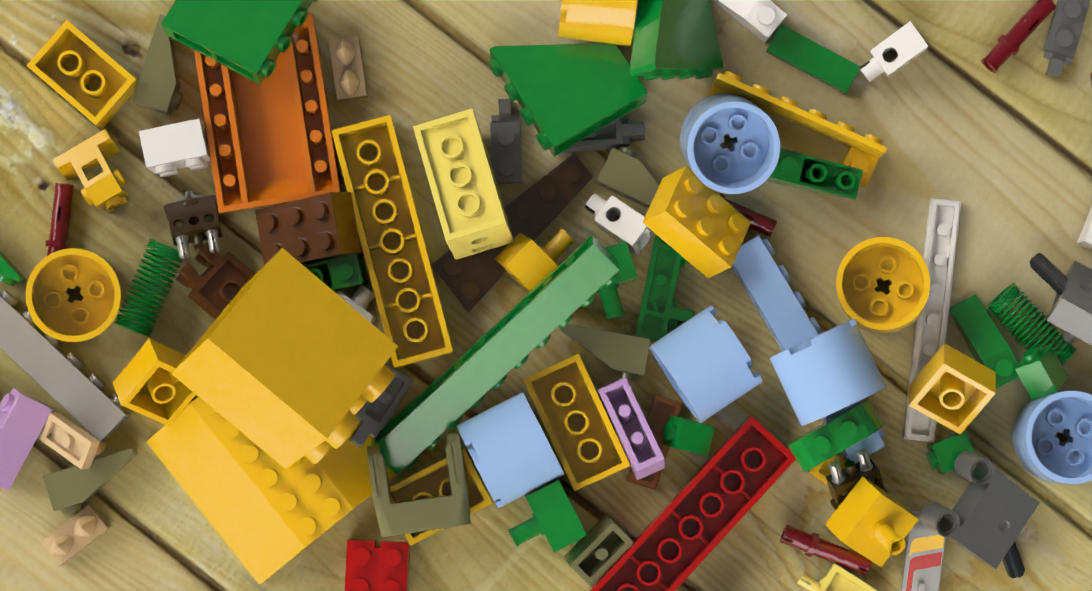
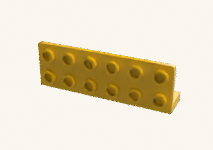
M732 72L718 73L708 96L719 93L742 96L752 101L761 109L849 147L843 165L863 170L859 185L867 186L879 158L888 149L881 145L883 141L880 138L870 134H866L865 137L854 133L855 128L841 121H838L837 125L825 120L827 116L817 110L810 109L809 112L797 107L799 103L785 96H782L781 99L769 95L771 92L769 89L758 84H754L753 87L741 82L742 77Z

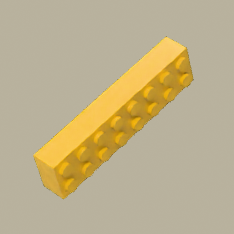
M391 115L331 130L347 192H351L357 230L384 333L398 345V348L391 355L393 367L396 369L454 353Z

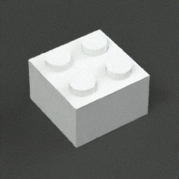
M199 118L139 131L146 168L155 174H160V177L178 174L177 169L189 167L190 171L205 169L208 167L207 163L211 162L206 126Z

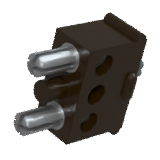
M187 191L184 198L164 205L163 208L169 221L174 246H178L181 259H184L182 245H184L186 258L190 257L189 243H193L194 249H201L204 247L203 241L208 240L210 252L215 253L212 240L214 239L216 251H220L218 238L223 236L216 195H195L194 191Z
M864 448L861 451H857L859 462L855 464L854 461L849 460L844 464L845 469L841 470L838 461L829 463L831 475L826 476V480L832 497L830 503L835 510L862 476L888 493L883 485L878 467L869 458L868 451Z

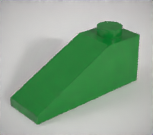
M975 294L950 307L949 311L975 361L996 372V389L1018 378L1019 376L1015 370L1018 362L977 295Z

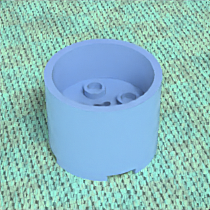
M719 93L702 99L690 109L681 129L680 148L686 163L703 184L717 192L741 194L759 187L773 173L779 160L780 139L773 121L756 104L739 95ZM726 134L734 138L730 141L732 146L728 148L721 144L724 142L723 136Z
M711 305L649 346L663 373L699 423H702L762 383L760 374L757 371L752 374L750 371L752 363L746 350L728 324L722 319L719 321L715 319L717 311Z
M855 318L770 357L771 363L801 426L839 411L886 388V384Z
M1059 391L1031 400L1022 407L1012 427V445L1020 463L1028 473L1040 480L1051 483L1082 484L1092 480L1091 394L1081 391ZM1063 432V436L1067 437V441L1060 442L1056 438V433Z
M523 392L456 425L478 472L498 508L565 475Z

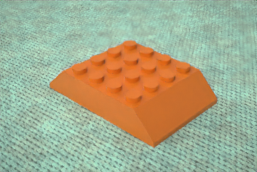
M313 13L308 14L301 27H296L291 35L292 42L285 52L281 51L276 59L275 70L270 77L264 78L261 85L194 50L219 214L283 204L329 192H341L321 51Z

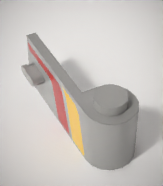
M910 510L919 521L906 536L907 546L901 591H939L946 537L923 526L920 519L922 511Z

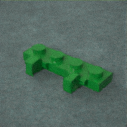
M656 234L635 333L636 337L647 338L652 341H658L667 335L668 327L676 328L677 321L685 323L694 317L695 311L677 308L678 300H674L680 267H685L687 260Z

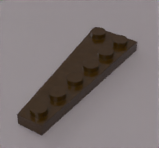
M575 153L504 207L513 239L519 233H522L535 241L593 178ZM508 244L455 260L451 250H449L432 263L431 266L467 312H469L507 272L494 258Z

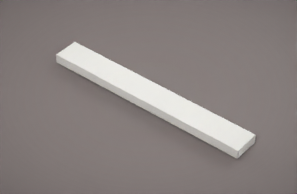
M930 198L923 259L930 275V292L925 309L915 324L909 385L939 348L946 343L961 201ZM908 386L902 439L934 443L937 421L909 406Z

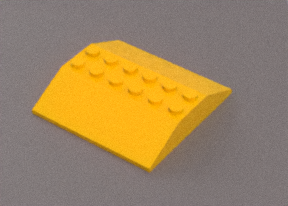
M198 396L185 407L170 427L167 425L163 426L146 441L259 585L373 494L367 446H371L374 437L369 435L363 446L358 447L349 441L355 430L339 448L331 447L317 464L312 463L303 456L289 468L285 469ZM386 465L389 482L397 474Z

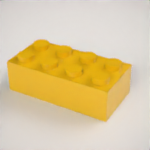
M579 354L523 379L574 492L630 466Z

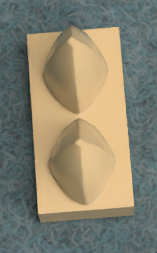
M359 36L328 40L337 101L368 97Z
M59 412L49 413L40 437L42 442L81 470L90 469L94 456L101 454L106 448L104 442H100Z
M89 504L40 543L60 567L107 531L109 527L94 507Z

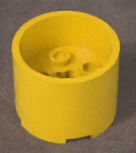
M562 0L558 37L631 46L637 0Z
M875 237L857 244L845 255L838 268L836 290L844 313L850 320L855 318L858 327L873 333L890 334L904 330L920 317L929 297L930 275L924 259L911 245L896 238ZM882 280L884 283L889 281L891 283L889 286L890 293L886 295L884 292L877 293L875 291L878 288L877 281Z
M69 248L51 253L36 265L29 276L25 295L28 312L34 323L44 333L65 342H81L98 336L110 326L120 308L122 291L116 271L105 258L90 250ZM76 286H79L81 288L80 294L84 296L81 301L76 299L74 302H70L68 300L70 295L67 293V289H74Z

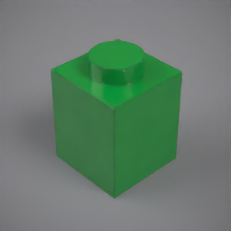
M1052 346L1039 350L1038 347L1028 350L1022 355V361L1015 368L1032 400L1058 392L1069 378Z
M670 415L669 421L663 429L664 440L662 445L708 456L715 427Z
M963 431L961 434L956 433L928 444L930 452L926 453V457L932 470L937 469L938 473L944 474L955 469V460L960 453L964 451L974 452L966 431Z

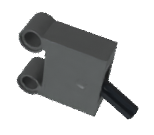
M1037 253L1029 261L1030 267L1057 292L1047 321L1066 331L1063 338L1067 343H1073L1078 338L1092 345V269L1074 261L1066 275H1064L1042 253Z
M964 451L957 456L954 468L960 477L971 482L952 510L937 502L927 504L921 512V523L927 529L949 538L979 561L994 569H997L1001 561H1003L1008 576L1011 579L1020 578L1023 576L1025 568L1015 540L1040 502L996 471L989 459L971 451Z

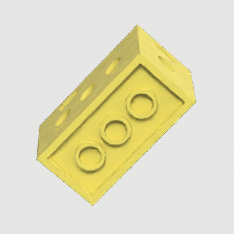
M473 109L413 126L444 237L455 260L513 243V236L485 141Z

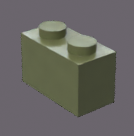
M607 513L587 533V536L583 537L564 557L569 566L592 586L634 544V541Z

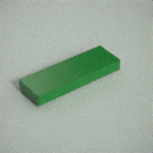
M780 24L766 50V53L843 94L848 92L859 71V67H861Z

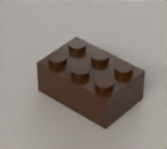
M329 192L255 210L264 265L281 248L285 249L302 265L361 253L351 192Z

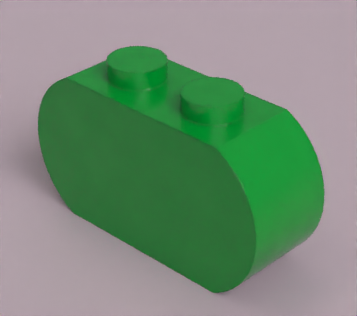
M866 399L788 444V447L802 471L806 472L877 432L884 424L869 399Z

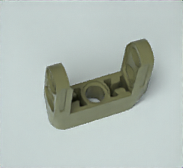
M459 433L447 434L448 443L445 448L452 495L393 504L391 503L386 461L381 453L380 445L367 446L374 506L381 537L471 524L468 487Z

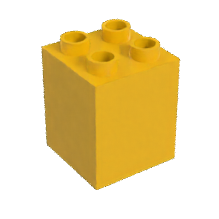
M281 248L240 289L171 374L287 469L303 456L312 463L317 464L331 447L337 449L346 441L360 423V419L355 414L367 401L370 403L374 402L395 377V373L384 364L398 348V345L285 249Z

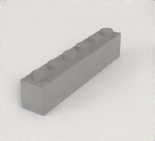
M6 290L0 292V348L100 442H106L130 416L125 410L126 407L120 404L116 394L111 397L103 389L106 384L94 373L89 376L81 369L84 364L72 352L66 355L59 348L62 343L58 339L44 334L34 323L27 310L22 313L15 306L18 301Z

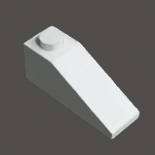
M712 0L763 43L770 38L787 16L783 10L770 0Z

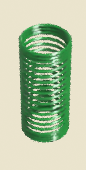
M152 239L146 245L150 249H145L151 255L143 254V257L149 260L140 259L146 265L138 264L142 269H136L142 275L134 274L140 280L132 279L138 285L130 284V287L138 291L128 289V292L136 296L126 294V297L136 302L124 299L125 303L134 307L122 304L121 306L129 311L123 309L119 311L129 317L118 314L117 318H115L116 321H114L115 324L146 337H151L153 332L151 328H155L151 323H157L153 318H159L153 312L161 313L155 307L163 308V305L157 302L166 303L162 298H168L162 292L170 293L164 287L172 288L166 282L174 283L168 277L176 278L174 274L168 271L178 273V270L170 266L180 268V265L170 260L178 263L183 261L177 249Z
M1016 283L1009 285L988 304L986 310L995 317L1014 299L1019 297L997 317L996 321L1001 320L1015 305L1021 302L1016 309L1000 322V325H1003L1020 308L1025 306L1022 311L1004 326V329L1012 325L1008 329V333L1018 327L1011 334V337H1014L1024 329L1015 338V341L1021 339L1019 345L1026 342L1023 345V349L1032 344L1026 352L1037 346L1039 350L1044 347H1051L1061 340L1053 347V350L1055 352L1065 343L1056 352L1062 365L1076 352L1077 348H1074L1072 343H1067L1064 340L1063 336H1061L1062 332H1057L1058 328H1054V324H1050L1046 320L1047 316H1042L1043 312H1039V308H1035V304H1031L1032 300H1027L1028 296H1024V292H1020V287ZM1030 309L1022 318H1020L1015 324H1013L1025 311ZM1034 312V314L1028 320H1026L1021 326H1019L1030 314ZM1037 317V319L1033 323H1031L1027 328H1025L1034 318ZM1041 321L1038 326L1023 337L1036 323ZM1046 324L1038 333L1030 338L1041 326ZM1050 328L1044 335H1042L1038 340H1036L1045 330ZM1053 332V334L1049 338L1042 342L1050 333ZM1055 336H1057L1054 341H1052L1049 345H1047V344L1051 341L1052 338H1054Z

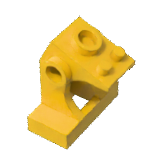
M106 129L53 159L57 169L68 182L79 176L84 186L80 191L89 206L94 204L97 208L111 213L115 210L114 207L119 204L122 206L128 202L126 198L130 195L123 187L127 185V182L119 169L114 171L111 169L107 160L120 152V149ZM100 163L104 172L89 179L86 171Z

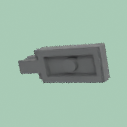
M1057 0L1056 9L1054 10L1043 51H1045L1043 57L1050 59L1045 75L1057 78L1061 75L1064 64H1071L1091 0Z
M498 99L499 115H491L492 123H490L492 169L497 184L523 183L519 114L511 115V99Z
M619 117L584 140L570 146L562 153L618 149L621 146L628 147L630 142L645 140L644 122L628 123V119Z
M389 364L385 366L395 373L391 383L374 402L370 403L367 401L355 414L360 419V423L349 441L358 447L363 446L369 435L376 438L378 433L383 431L413 382L411 378Z

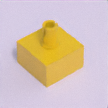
M561 228L542 248L532 239L519 233L513 239L514 242L508 244L494 259L530 293L558 267L556 260L575 241Z
M149 338L113 381L120 404L170 427L196 396L193 391L171 374L186 355Z
M944 343L910 383L909 406L961 434L996 394V372Z
M862 476L825 525L842 543L882 567L891 555H897L903 551L906 544L904 538L919 519L902 502Z

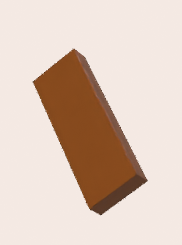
M654 394L646 421L666 460L669 446L662 445L664 440L663 429L669 421L670 415L680 416L683 403ZM630 467L626 481L656 490L662 469L637 480Z

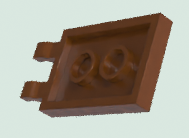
M207 242L199 250L195 260L208 268L200 275L187 263L180 270L176 280L183 286L191 288L192 290L188 297L216 320L255 273L229 251L223 257L215 249V253H211L209 243Z

